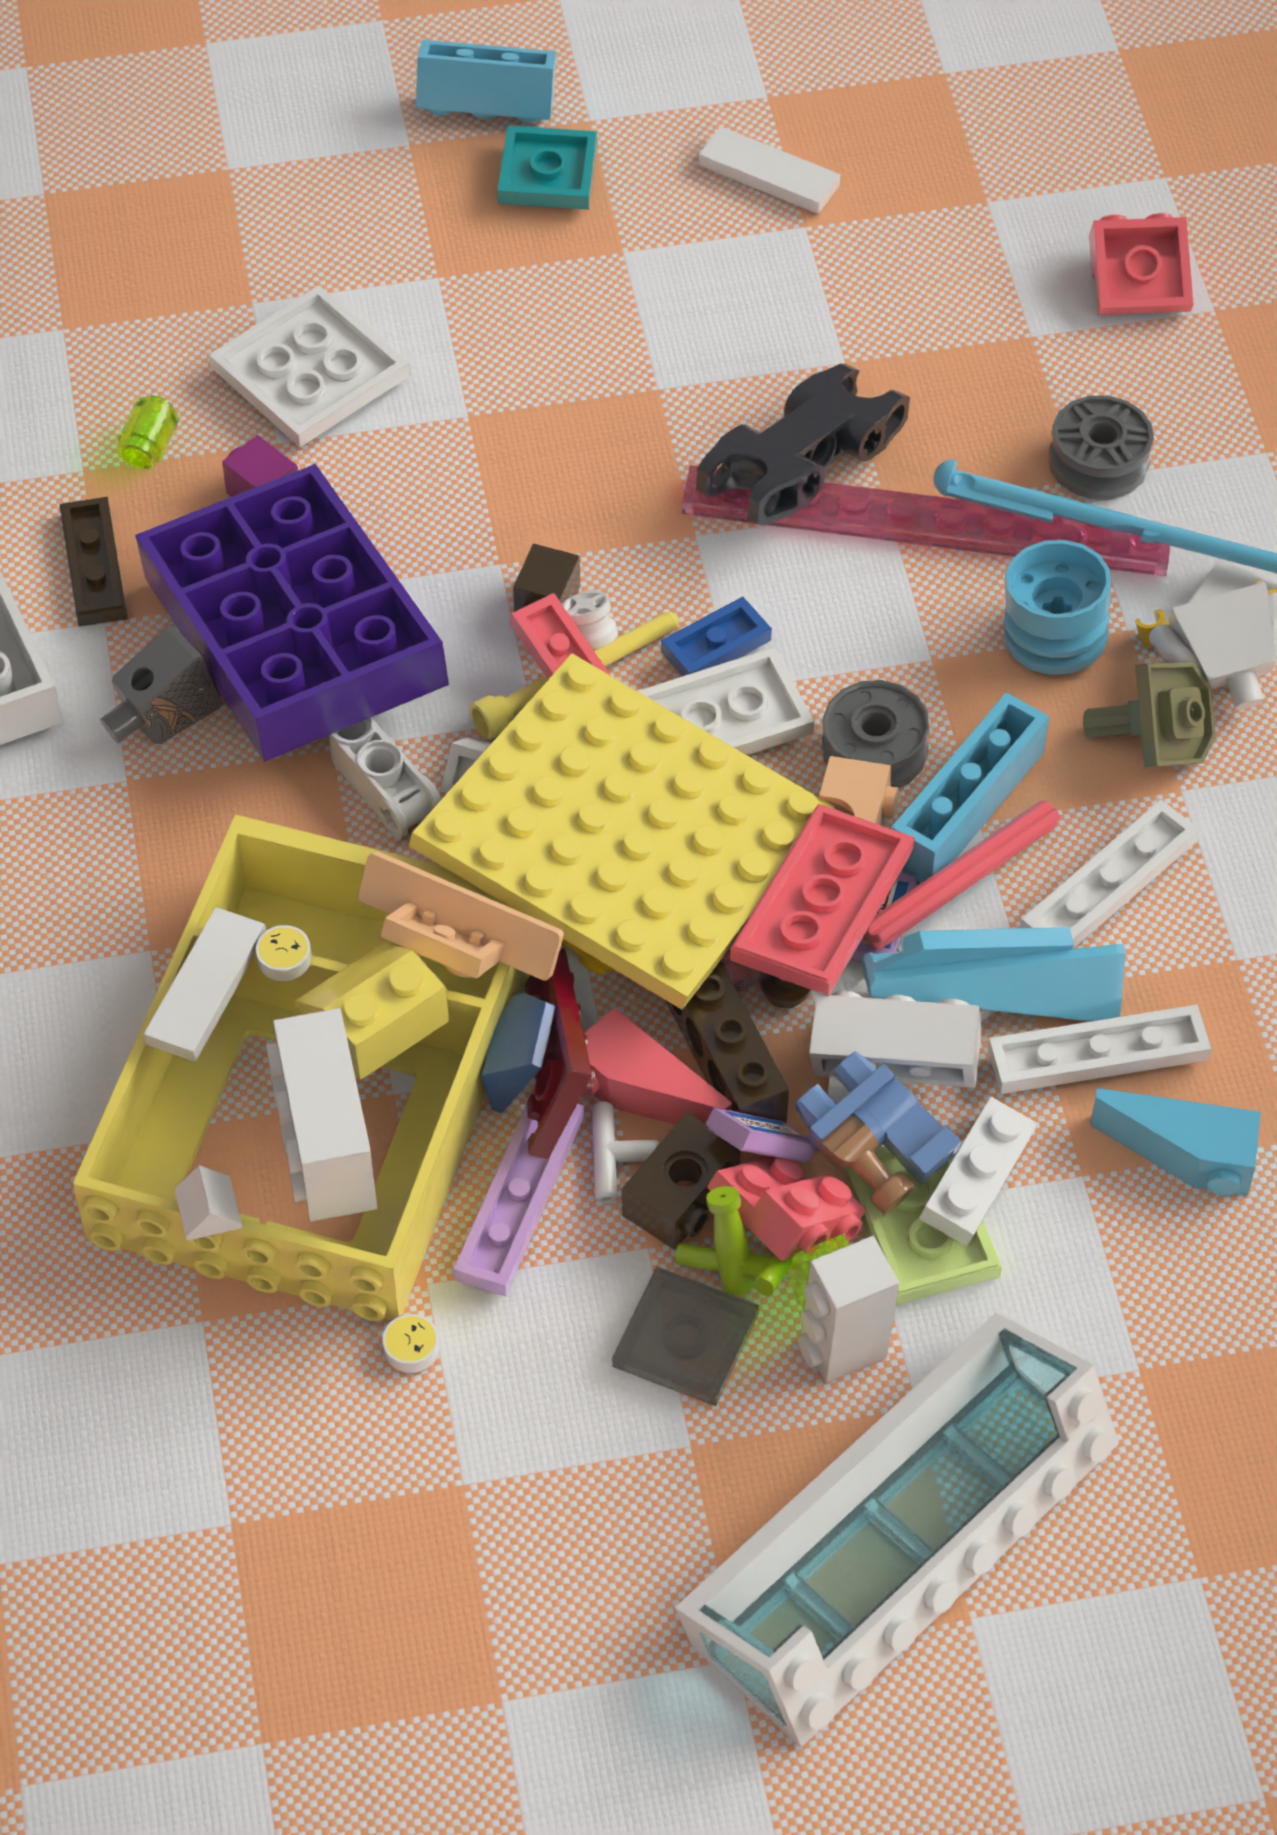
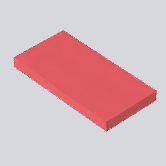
M818 804L730 950V961L829 996L914 850L915 837Z

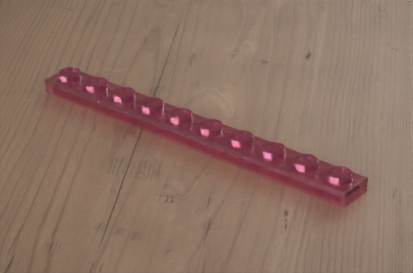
M690 465L682 500V514L754 523L747 519L749 513L748 496L752 491L732 489L717 497L706 496L696 490L698 466ZM823 482L817 496L802 509L769 524L770 526L1015 557L1024 548L1042 541L1067 540L1084 544L1097 552L1112 570L1159 576L1167 575L1170 555L1169 545L1158 542L1153 544L1141 542V536L1112 531L1054 515L1052 524L960 499Z

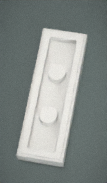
M720 126L699 153V166L816 214L821 212L840 186L841 174Z
M215 907L144 1032L146 1045L196 1062L256 954V943L259 937L266 931L264 923Z

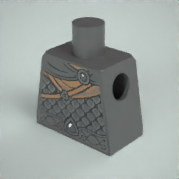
M170 624L113 676L111 682L122 703L100 718V722L117 743H120L140 728L154 744H162L223 706V703L201 654L173 624Z

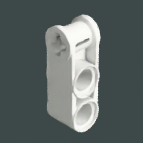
M372 717L329 735L330 755L333 764L381 818L384 826L395 838L401 839L408 835V828L424 820L442 800L433 783L418 771Z

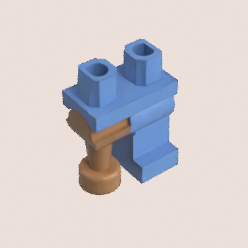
M854 1051L833 1072L837 1080L849 1091L845 1098L836 1105L817 1084L798 1099L795 1108L806 1126L810 1129L807 1140L818 1151H821L832 1165L841 1169H853L876 1190L871 1196V1202L884 1216L899 1205L916 1186L903 1172H897L894 1175L889 1173L874 1153L879 1147L884 1145L914 1179L922 1185L957 1154L962 1141L947 1126L943 1127L918 1102L909 1089L895 1078V1074L885 1064H882L877 1069L870 1061Z

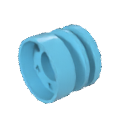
M1051 540L1028 546L1012 558L1005 573L1006 607L1004 610L1005 646L1017 662L1030 670L1048 675L1071 674L1089 667L1102 656L1109 636L1108 609L1111 598L1110 568L1101 555L1084 544L1067 540Z

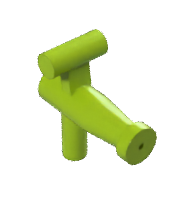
M721 1186L712 1189L707 1194L706 1199L709 1211L714 1214L715 1248L680 1243L675 1252L676 1263L678 1265L720 1272L722 1288L726 1294L739 1296L755 1288L761 1295H772L797 1257L781 1261L774 1253L770 1257L749 1251L747 1236L738 1212L741 1205L739 1191L731 1186Z

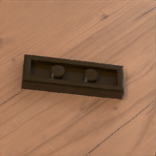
M108 496L59 504L78 626L128 619Z

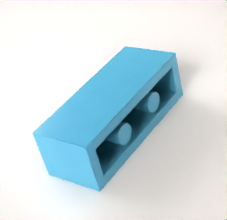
M422 40L417 57L416 108L426 109L429 113L435 115L464 112L471 113L474 117L480 119L509 116L516 117L517 120L525 123H536L542 119L550 120L554 102L557 51Z

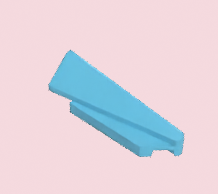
M1069 927L918 931L904 937L903 951L899 953H867L862 956L861 963L868 992L874 998L885 999L891 995H904L913 998L915 1001L939 1003L944 999H959L967 1002L969 1005L979 1006L982 1010L1091 1022L1120 1017L1126 953L1123 944L1072 949L1074 944Z

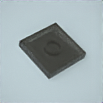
M656 1266L612 1356V1367L716 1407L759 1316L760 1305Z

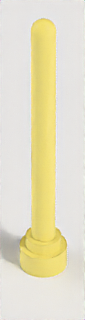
M665 612L594 651L606 667L675 630L679 625V618L673 612ZM546 676L505 698L501 695L496 697L487 695L470 704V717L477 731L487 740L500 735L514 719V715L518 714L548 681Z

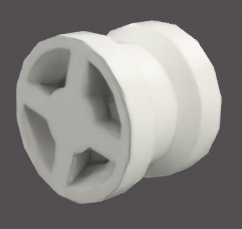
M601 591L581 592L571 596L562 604L593 650L608 645L618 636L616 622L608 615L611 610V603L606 593Z

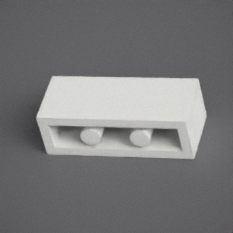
M839 991L829 996L817 994L809 1052L814 1076L829 1077L830 1073H833L834 1069L844 1059L856 1051L870 1061L877 1069L882 1064H885L895 1074V1078L903 1083L975 1088L982 1030L980 1008L976 1005H969L967 1002L959 999H944L939 1003L915 1001L913 998L904 995H891L885 999L862 998L860 995L849 991Z
M874 1236L811 1261L808 1285L804 1286L806 1305L805 1310L801 1312L803 1329L802 1335L798 1337V1344L807 1365L810 1368L817 1366L826 1383L887 1358L899 1281Z

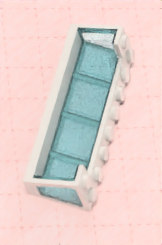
M995 1313L675 1607L691 1646L794 1743L802 1747L819 1730L826 1727L832 1718L852 1698L868 1687L874 1677L897 1655L910 1647L920 1633L941 1613L947 1611L965 1590L982 1574L988 1572L1011 1546L1021 1537L1028 1534L1033 1526L1056 1503L1065 1498L1072 1491L1073 1487L1098 1463L1104 1461L1119 1444L1095 1366L1002 1315Z

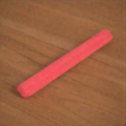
M1039 801L877 913L863 936V940L868 942L872 949H882L1054 829L1060 818L1058 810L1053 808L1049 801Z

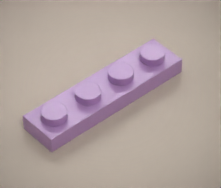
M526 1104L453 1268L455 1281L505 1297L507 1296L583 1121V1105L577 1104L551 1156L547 1160L528 1154V1138L532 1133H535L538 1121L527 1118Z

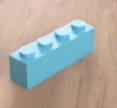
M1007 692L1002 696L891 827L893 830L915 837L914 850L901 870L902 872L917 876L916 880L922 883L958 857L1044 754L1049 722L1048 715Z

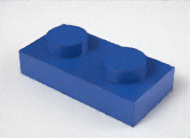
M742 596L662 639L661 653L681 676H685L741 658L771 641L772 628Z

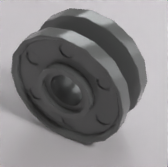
M1107 395L1086 396L1071 401L1058 412L1052 426V442L1049 447L1048 456L1050 470L1061 485L1075 494L1092 499H1113L1131 493L1143 483L1150 465V452L1153 447L1154 435L1152 424L1142 410L1126 400Z
M884 680L860 681L843 688L829 701L822 722V748L826 766L830 756L891 765V786L898 788L909 784L923 770L928 756L930 726L928 711L916 694L900 684Z

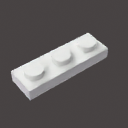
M990 1097L919 1219L963 1245L968 1246L1038 1123Z

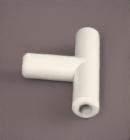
M601 1101L592 1106L595 1199L600 1203L607 1204L617 1198L616 1163L644 1162L656 1149L659 1142L656 1139L615 1141L613 1105Z

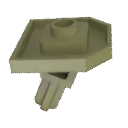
M1194 662L1135 665L1138 700L1128 701V704L1088 708L1084 711L1083 727L1088 738L1122 735L1142 737L1145 767L1202 764L1216 738L1211 686Z

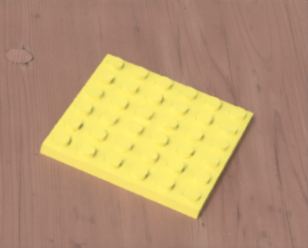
M571 654L412 832L409 847L514 910L561 929L564 933L563 939L683 1010L737 939L816 806L821 804L832 809L835 806L819 799L818 796L578 656Z

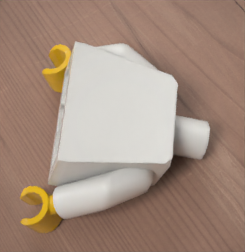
M1258 580L1256 584L1173 607L1168 619L1170 627L1167 625L1164 612L1161 609L1154 611L1156 619L1154 624L1145 625L1139 618L1135 620L1140 641L1146 646H1153L1166 662H1194L1210 684L1211 690L1228 685L1235 710L1249 708L1264 701L1257 676L1271 672L1277 662V589L1268 590L1265 581L1261 582V580Z

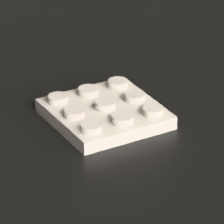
M320 285L209 354L210 368L298 447L304 446L410 376L409 362Z

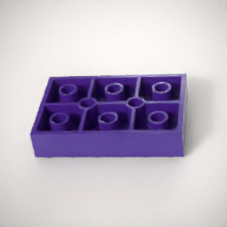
M316 464L135 535L145 579L180 633L201 654L215 687L264 762L449 685L443 641Z

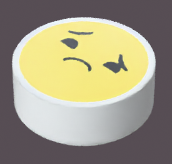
M289 925L272 927L265 931L256 943L259 969L265 976L273 980L289 981L303 975L311 964L310 941L307 935L296 927Z
M401 1315L392 1320L383 1333L382 1341L385 1358L398 1371L405 1373L421 1372L429 1368L438 1357L440 1345L437 1328L432 1321L422 1315Z

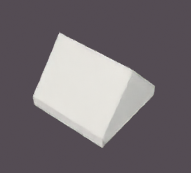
M199 1165L174 1189L186 1241L242 1228L230 1176Z

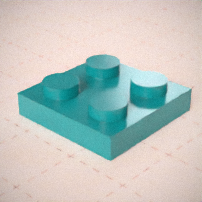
M507 125L497 190L498 204L589 210L598 147V131Z

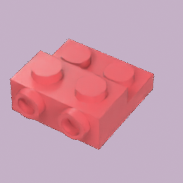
M1155 213L1147 216L1145 219H1127L1123 215H1108L1100 220L1093 221L1089 232L1091 273L1092 278H1095L1098 315L1191 312L1194 303L1187 217L1173 218L1169 213Z
M773 1156L717 1170L707 1186L710 1191L721 1186H731L739 1191L741 1205L738 1212L742 1223L781 1261L804 1254L811 1256L821 1249L834 1245H846L861 1230L863 1223L860 1219L866 1211L852 1196L850 1188L841 1180L832 1177L829 1173L807 1179L804 1176L803 1169L791 1159Z

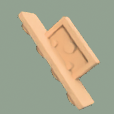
M374 851L368 855L358 899L369 906L390 914L384 920L381 938L397 944L398 947L411 949L419 957L425 956L445 965L449 972L461 977L477 979L498 962H502L544 981L553 975L564 937L561 929L381 852Z

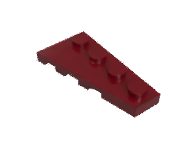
M561 947L553 975L546 981L530 975L525 984L526 994L556 1006L542 1068L534 1076L536 1078L535 1095L531 1094L527 1100V1118L538 1121L535 1133H532L528 1138V1154L547 1160L551 1156L580 1098H587L591 1092L595 1077V1071L590 1066L587 1053L588 1038L587 1035L583 1034L580 1020L581 1005L577 1003L573 987L574 973L570 972L566 950Z

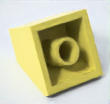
M385 943L295 1000L296 1008L303 1015L341 1008L353 1070L359 1080H362L449 1022L446 986L413 950Z

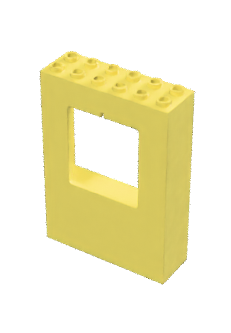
M235 814L74 1179L73 1188L86 1239L105 1250L117 1251L121 1248L143 1254L145 1258L157 1264L169 1265L173 1262L195 1268L200 1274L209 1278L222 1279L225 1276L244 1281L261 1292L274 1293L281 1291L300 1296L305 1302L317 1307L333 1305L352 1310L359 1317L369 1321H381L383 1319L392 1321L403 1315L486 1095L482 1072L492 1035L500 1015L511 997L525 991V984L530 976L529 974L498 962L477 979L461 977L449 972L445 965L425 956L420 957L446 986L449 1022L380 1067L414 1076L416 1080L375 1183L377 1209L364 1212L355 1237L351 1241H341L267 1221L265 1225L260 1223V1219L239 1214L242 1228L186 1241L174 1189L188 1176L246 1037L255 1035L276 1041L273 1020L303 1015L296 1008L295 1000L381 944L398 946L380 937L384 920L390 914L369 906L358 899L368 855L374 851L381 852L507 907L509 906L441 865ZM215 907L264 923L266 931L280 925H289L302 930L310 941L312 955L311 964L307 971L293 980H273L261 972L255 954L196 1062L145 1044L144 1032Z

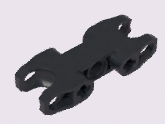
M840 363L827 370L815 373L792 390L785 403L784 417L762 433L746 424H741L723 435L712 450L705 455L697 468L696 490L710 497H717L732 489L750 490L752 492L748 496L749 513L747 519L758 525H769L776 520L796 513L809 504L817 496L823 485L825 468L847 453L860 461L866 462L885 450L889 442L900 432L908 419L910 397L896 390H890L878 397L866 398L856 396L858 392L857 376L860 370L845 363Z

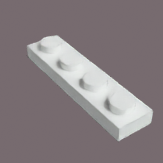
M1159 800L1021 918L1020 928L1069 927L1074 944L1072 949H1074L1198 841L1200 829L1163 800Z
M1198 1004L989 1038L988 1052L1000 1094L1209 1061L1212 1050Z

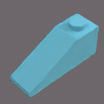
M1102 1088L1096 1089L1090 1124L1092 1127L1194 1188L1208 1189L1214 1194L1223 1196L1249 1194L1256 1166L1260 1111Z

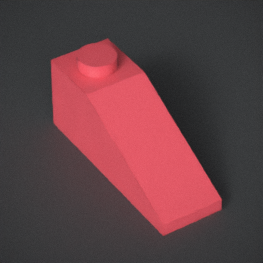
M615 1007L584 1033L588 1038L587 1053L590 1066L595 1071L594 1083L588 1096L594 1095L600 1101L612 1104L614 1109L674 1125L680 1121L686 1112L707 1123L713 1108L732 1111L731 1101Z

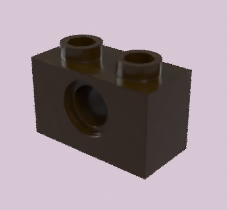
M686 1112L622 1187V1216L674 1250H676L687 1235L691 1237L696 1236L706 1224L710 1215L706 1199L710 1190L707 1186L716 1171L740 1165V1150L710 1131L706 1123ZM687 1180L694 1182L695 1185L682 1187L675 1183Z

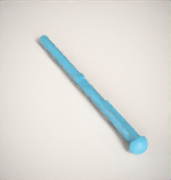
M957 460L942 462L938 465L933 475L935 488L946 497L957 498L1052 524L1054 515L1112 531L1141 536V542L1150 544L1158 542L1277 574V553L957 470Z

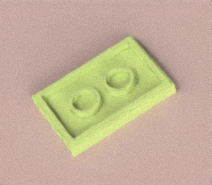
M886 1147L878 1148L874 1153L889 1173L894 1175L897 1172H903L916 1186L899 1205L884 1216L871 1202V1196L876 1190L853 1169H843L853 1197L866 1209L861 1218L868 1236L875 1237L899 1281L896 1305L1001 1277L1002 1266L983 1220L968 1246H965L919 1219L955 1156L920 1185Z

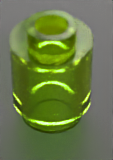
M160 396L138 398L135 401L118 437L120 446L118 453L127 464L139 469H150L156 462L162 460L179 423V416L168 400Z

